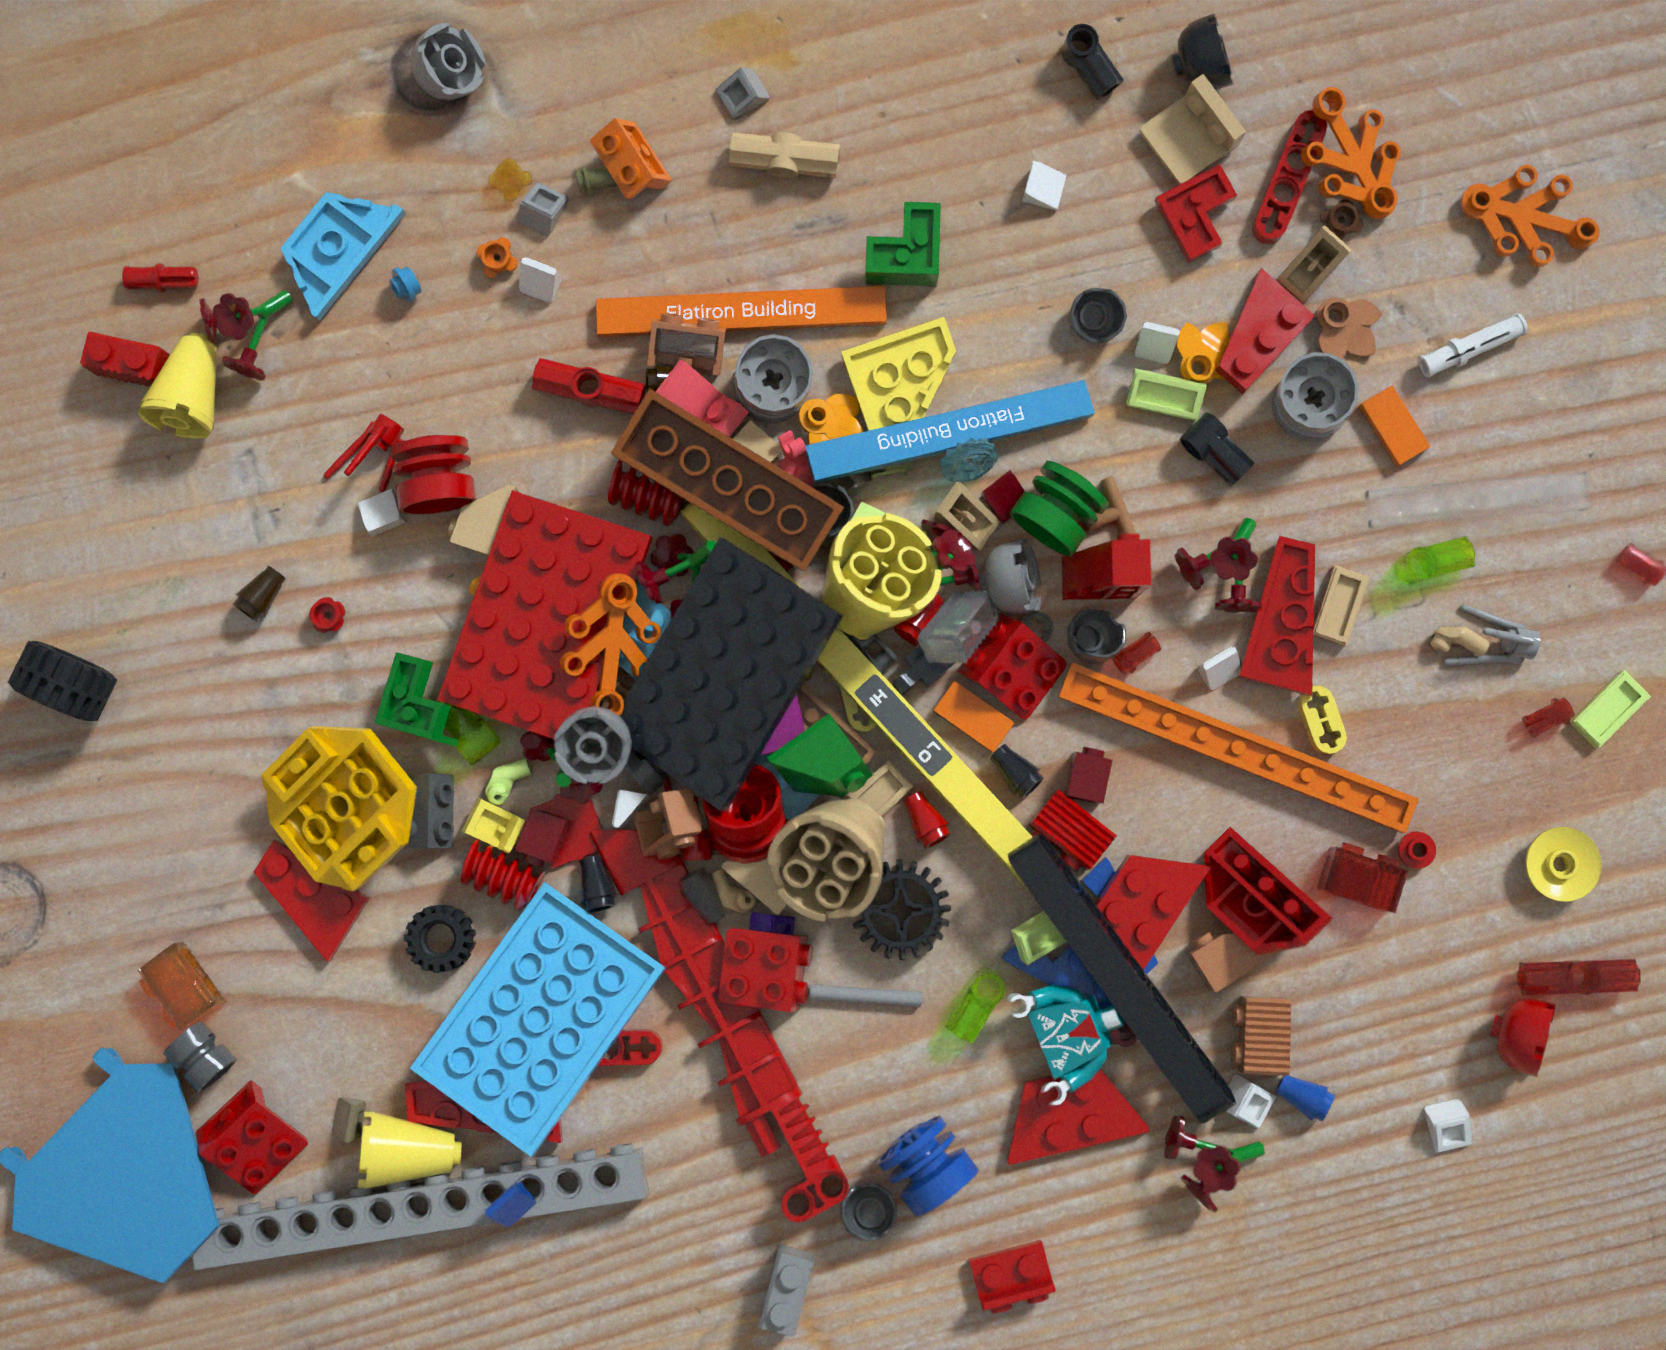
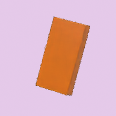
M1393 385L1359 405L1360 410L1396 467L1431 447Z
M955 680L933 710L937 715L992 753L996 751L1015 723Z

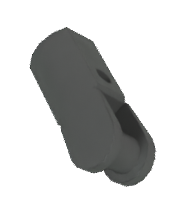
M843 632L882 675L885 673L883 669L890 662H897L899 660L877 634L870 636L868 639L860 640L853 635ZM876 642L883 650L872 658L866 651Z

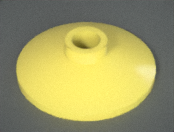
M1555 827L1542 832L1530 844L1526 854V872L1531 884L1543 896L1555 901L1569 902L1586 896L1595 887L1601 874V857L1595 843L1586 834L1574 828ZM1557 857H1560L1564 862V867L1560 871H1557L1553 865Z

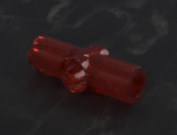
M1633 958L1519 962L1517 971V984L1521 995H1589L1593 993L1638 992V987L1641 983L1640 969L1637 966L1636 959ZM1580 967L1584 973V980L1581 985L1576 986L1573 983L1572 977L1574 971Z

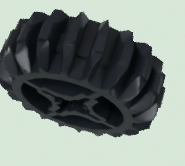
M897 859L895 864L896 871L891 872L889 864L886 861L883 862L885 874L882 875L880 886L894 879V895L888 903L869 904L860 913L863 920L853 923L854 929L866 926L868 930L860 936L862 942L867 941L871 936L876 939L870 948L872 952L875 953L881 944L886 946L884 957L887 959L891 957L893 948L898 949L899 960H905V949L911 948L915 958L920 957L917 945L923 943L928 951H931L933 945L927 938L932 934L936 939L942 940V933L935 930L937 924L948 927L950 923L944 918H939L940 912L951 911L950 905H939L938 900L949 896L948 891L943 890L936 893L934 890L936 886L940 885L942 880L936 877L929 883L926 880L931 872L929 867H925L920 875L916 874L915 871L918 864L916 861H911L909 871H903L902 859ZM905 878L920 884L927 892L931 903H914L910 901L906 893ZM900 889L905 905L912 908H920V910L911 911L910 915L905 914L907 918L902 920V929H900V921L895 913L881 911V909L890 908L892 903L895 904L894 901L899 899ZM931 914L926 928L916 937L907 940V927L910 919L918 915ZM870 916H886L891 918L895 924L896 940L889 939L880 934L873 926Z

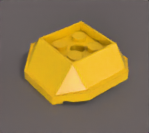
M330 726L307 728L261 774L263 788L267 790V810L271 826L316 882L339 886L349 891L358 890L409 842L417 787L371 729Z

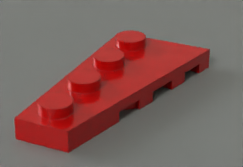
M1283 536L1278 537L1260 601L1262 608L1257 611L1239 678L1312 697L1315 544Z

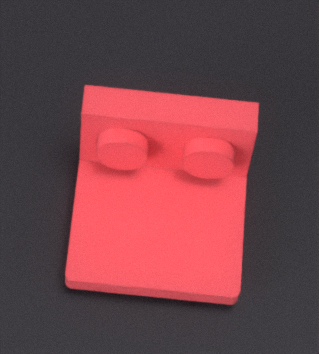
M680 360L656 390V393L729 437L749 413L740 403L719 392L683 360Z

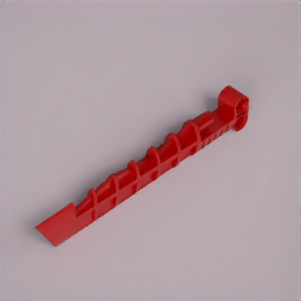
M592 830L590 836L620 895L622 896L641 887L649 923L638 928L640 934L649 929L652 930L660 964L666 968L664 972L688 999L677 1005L679 1010L692 1004L716 1033L697 1043L699 1049L719 1039L728 1076L718 1081L717 1084L719 1087H722L730 1082L739 1118L736 1119L738 1126L745 1125L761 1158L781 1148L765 1116V1113L772 1111L805 1176L804 1179L783 1191L780 1198L783 1214L792 1222L801 1223L838 1204L846 1197L849 1191L848 1180L835 1155L828 1156L825 1148L828 1147L829 1143L828 1141L821 1142L819 1135L822 1133V1130H815L812 1125L816 1118L815 1116L808 1117L805 1110L809 1108L808 1103L802 1105L799 1097L803 1093L759 1008L727 1004L719 1000L718 995L725 942L680 855L667 859H658V855L643 857L637 830ZM828 1175H836L841 1181V1188L834 1195H826L821 1191V1182ZM796 1193H801L808 1199L806 1210L799 1214L792 1213L787 1208L789 1197Z

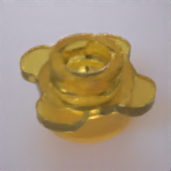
M513 158L504 159L497 166L495 172L489 176L490 186L502 191L504 198L508 201L516 200L521 189L524 186H529L532 182L531 174L528 171H522ZM513 177L514 180L512 182H508L507 178Z

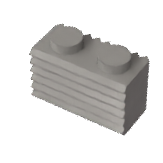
M779 1244L759 1321L761 1329L790 1337L796 1335L810 1275L812 1274V1267L814 1266L815 1257L812 1252Z

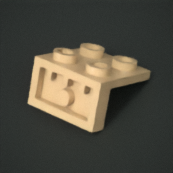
M1204 74L1191 82L1184 97L1142 125L1139 132L1177 184L1180 185L1194 178L1237 148L1246 130Z

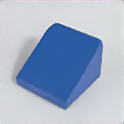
M516 1181L485 1210V1215L506 1227H510L536 1204V1200L520 1181Z

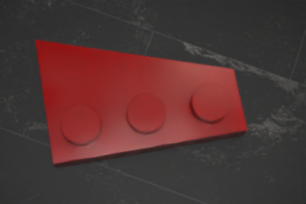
M277 840L272 841L254 870V874L327 962L333 959L370 897L358 890L349 891L339 886L316 882L289 847Z

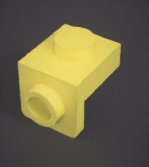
M478 797L461 831L509 854L512 848H516L525 820Z

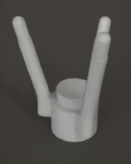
M1462 604L1460 606L1461 611L1506 629L1501 631L1483 628L1482 633L1502 639L1501 648L1503 651H1507V654L1444 659L1443 663L1446 666L1504 662L1520 664L1522 658L1531 660L1535 658L1540 646V634L1536 630L1526 629L1524 624L1513 623L1480 609Z

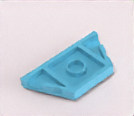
M325 192L281 247L282 253L294 273V278L310 307L311 314L318 321L322 319L405 216L406 213L400 206L373 204L370 200L360 198L347 199L343 195Z

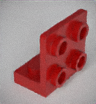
M252 1080L245 1084L196 1131L200 1155L252 1194L258 1193L308 1145L305 1136L266 1107L262 1088Z

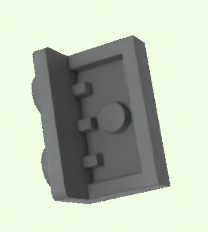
M433 773L407 774L416 785L417 790L409 842L403 848H452L454 832V776L452 774Z

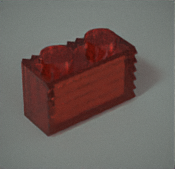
M1343 842L1341 848L1330 847L1317 889L1387 913L1396 914L1408 875V870L1398 867L1400 861L1378 854L1376 860L1363 855V848Z

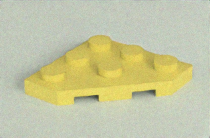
M945 317L841 352L868 431L925 417L956 354V348Z

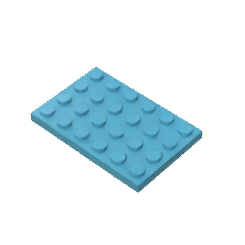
M544 882L410 1069L530 1157H534L666 968Z

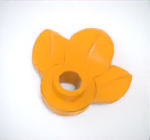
M1189 322L1181 328L1176 347L1182 357L1179 370L1183 379L1208 384L1212 379L1226 380L1216 371V367L1229 339L1226 322L1209 325L1201 332ZM1193 363H1198L1202 366L1203 371L1201 375L1193 373L1191 368Z
M834 394L825 401L822 399H810L801 406L798 413L800 426L808 433L809 445L864 432L859 421L854 418L860 412L857 399L851 395ZM819 411L823 416V420H814L811 412Z

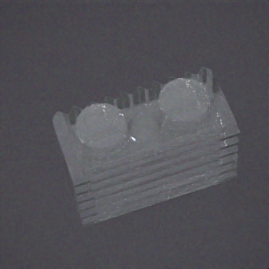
M967 590L965 593L963 591L959 593L954 591L921 631L917 640L928 662L967 663V658H971V654H974L975 649H978V644H982L985 636L989 635V631H992L993 626H996V621H1000V616L987 591L981 592L978 590L975 592L972 590L971 593Z

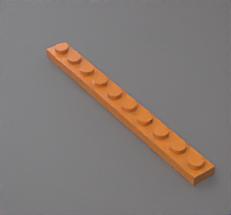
M1073 662L1069 666L1057 697L1400 833L1407 832L1419 798Z

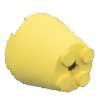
M885 513L884 516H867L862 518L857 516L842 528L830 549L822 591V602L844 615L837 628L860 640H865L917 615L931 602L940 586L941 570H938L935 557L930 549L932 546L931 541L917 526L904 518Z

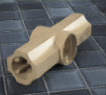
M733 132L729 149V166L766 170L770 175L780 178H795L799 174L837 178L840 144L805 141L802 137L787 132H776L771 137Z

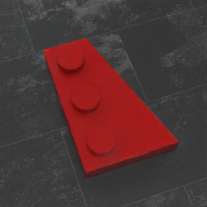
M1261 268L1256 274L1251 291L1244 302L1241 314L1228 339L1216 371L1243 394L1308 325L1315 315Z

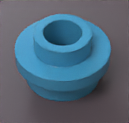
M396 267L392 270L393 278L389 280V283L395 295L399 299L405 298L409 303L414 301L415 296L421 293V287L409 267L403 269Z

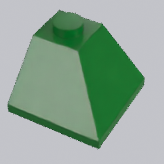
M830 713L767 757L794 792L844 797L849 792L861 789L866 781L873 776Z

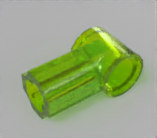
M1464 536L1426 547H1416L1396 560L1394 566L1395 574L1401 582L1415 585L1424 580L1473 568L1476 556L1473 545ZM1411 558L1418 559L1422 564L1421 574L1413 571L1410 563Z
M439 700L435 701L451 706L445 728L454 739L459 740L456 748L472 766L502 743L499 736L484 718H479L474 712Z
M982 968L973 974L970 985L945 1024V1028L971 1044L974 1043L995 1006L1004 998L1006 992L1005 984L996 970ZM985 978H992L998 982L996 992L990 996L981 995L977 990L979 982Z

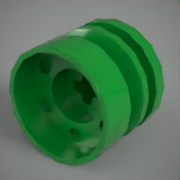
M1046 461L1040 470L1043 476L1036 475L1032 480L1033 486L1041 497L1030 492H1023L1009 514L1022 529L1039 542L1057 553L1072 557L1087 536L1077 521L1094 526L1098 521L1096 514H1103L1109 503L1099 490L1082 475L1054 461Z

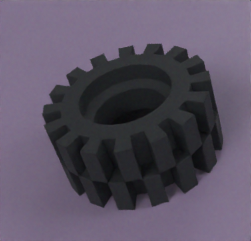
M435 905L426 907L413 916L412 922H409L406 926L408 933L404 935V942H407L408 948H405L406 953L411 954L413 958L411 961L415 965L419 964L424 971L441 973L458 968L463 965L465 960L469 959L472 955L470 954L471 950L475 948L476 942H473V938L476 935V931L471 927L473 922L470 917L467 918L464 915L465 912L461 909L453 908L454 906ZM436 924L448 926L454 935L453 945L445 953H436L427 944V933Z

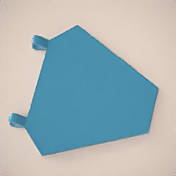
M100 1048L93 1055V1060L111 1076L29 1161L25 1153L16 1146L12 1148L5 1147L0 1152V1163L15 1174L12 1230L160 1283H166L220 1227L177 1069L171 1063L124 1064L116 1050Z

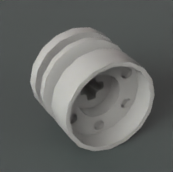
M775 334L758 337L746 345L738 357L733 384L736 401L749 411L747 415L757 421L772 424L788 420L799 412L801 406L807 400L813 377L810 357L800 344L789 337ZM767 377H771L773 381L779 380L777 390H773L770 385L764 386Z
M1313 352L1299 357L1288 366L1273 394L1272 410L1278 425L1286 434L1300 441L1316 442L1332 436L1343 426L1358 401L1359 384L1355 373L1343 359L1331 353ZM1308 396L1311 399H1319L1320 402L1317 407L1314 404L1307 405L1305 403Z

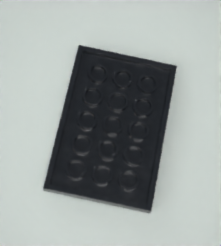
M720 537L624 700V709L620 717L629 728L632 740L631 748L718 810L727 811L844 615L732 542Z

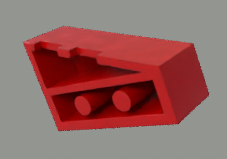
M1140 534L1117 535V540H1110L1075 552L1072 557H1062L1063 600L1136 599L1152 585L1150 539L1140 540Z

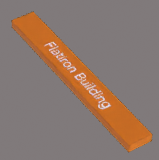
M885 286L596 299L598 337L650 335L652 321L654 318L661 319V313L682 315L683 322L697 324L698 318L720 321L719 327L726 328V332L886 325ZM662 329V334H685V333H686V332H679V331H672V330Z

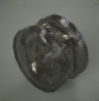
M1039 611L1027 614L1021 622L1027 627H1030L1031 623L1028 621L1031 619H1036L1038 624L1044 623L1046 630L1041 632L1044 636L1040 639L1047 642L1053 633V622L1050 617Z

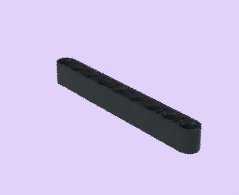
M1038 833L1009 852L1008 859L1014 871L1198 1121L1205 1124L1235 1106L1236 1099L1228 1084L1049 840L1043 834Z

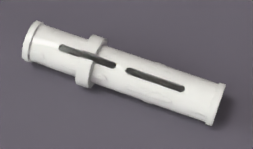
M1515 313L1509 318L1485 327L1464 338L1450 339L1446 342V346L1419 356L1420 370L1425 377L1430 378L1434 374L1454 365L1461 367L1467 364L1468 359L1494 349L1519 336L1526 335L1528 333L1526 320L1520 313Z

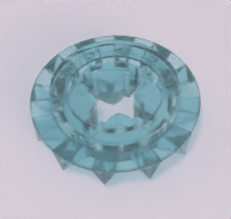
M971 437L966 443L957 442V447L946 450V456L940 460L942 474L947 480L952 482L976 480L993 468L998 459V452L994 443H989L986 438H980L975 441Z

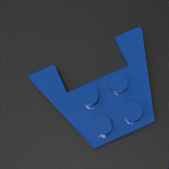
M1104 857L1081 881L1099 898L1115 871L1110 861ZM1016 944L1001 956L1005 962L1048 985L1058 984L1079 989L1083 995L1093 994L1100 1010L1113 1005L1070 946L1054 961H1051L1044 955L1029 965L1021 961ZM1153 955L1144 969L1146 974L1158 964L1155 955Z

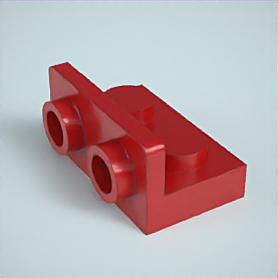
M1042 1240L969 1258L983 1311L990 1309V1312L993 1314L1005 1312L1013 1308L1012 1303L1027 1300L1028 1304L1039 1303L1049 1299V1293L1056 1292Z

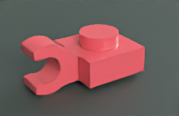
M791 430L780 435L778 441L785 458L777 462L776 465L811 486L814 483L805 455L806 446L803 439L799 437L795 440Z

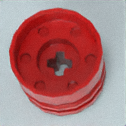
M427 435L403 441L391 447V459L399 462L393 466V473L396 476L411 478L399 483L395 487L398 508L401 513L426 515L459 510L463 506L477 500L474 478L468 474L456 473L469 467L471 464V458L468 455H464L469 450L468 440L465 437L457 435Z
M755 764L727 811L718 810L702 798L711 841L720 855L730 861L743 864L760 862L768 858L769 849L774 838L787 823L780 785L772 772L761 765Z

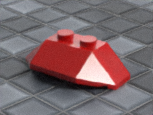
M1231 827L1204 852V864L1210 868L1205 876L1206 907L1257 956L1305 947L1333 920L1326 911Z

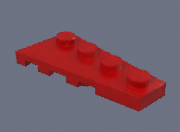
M428 1081L405 1083L407 1118L409 1122L449 1128L472 1129L485 1133H498ZM561 1118L546 1138L548 1142H563Z

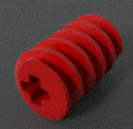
M620 460L617 461L613 469L607 489L608 503L614 506L622 499V509L628 511L635 504V513L638 516L644 515L649 509V519L654 522L663 514V525L666 527L671 526L677 519L686 501L655 481L650 482V478L643 474L637 477L636 470L632 467L626 472L623 471V462Z
M475 840L462 865L461 884L466 886L474 880V890L477 892L482 891L488 885V897L495 898L501 892L500 901L502 904L507 905L515 898L514 909L521 911L537 893L545 871L543 870L534 878L532 877L533 865L529 864L521 872L518 870L519 858L516 857L507 865L505 864L506 852L502 851L494 859L492 858L493 846L489 845L483 852H479L480 840Z

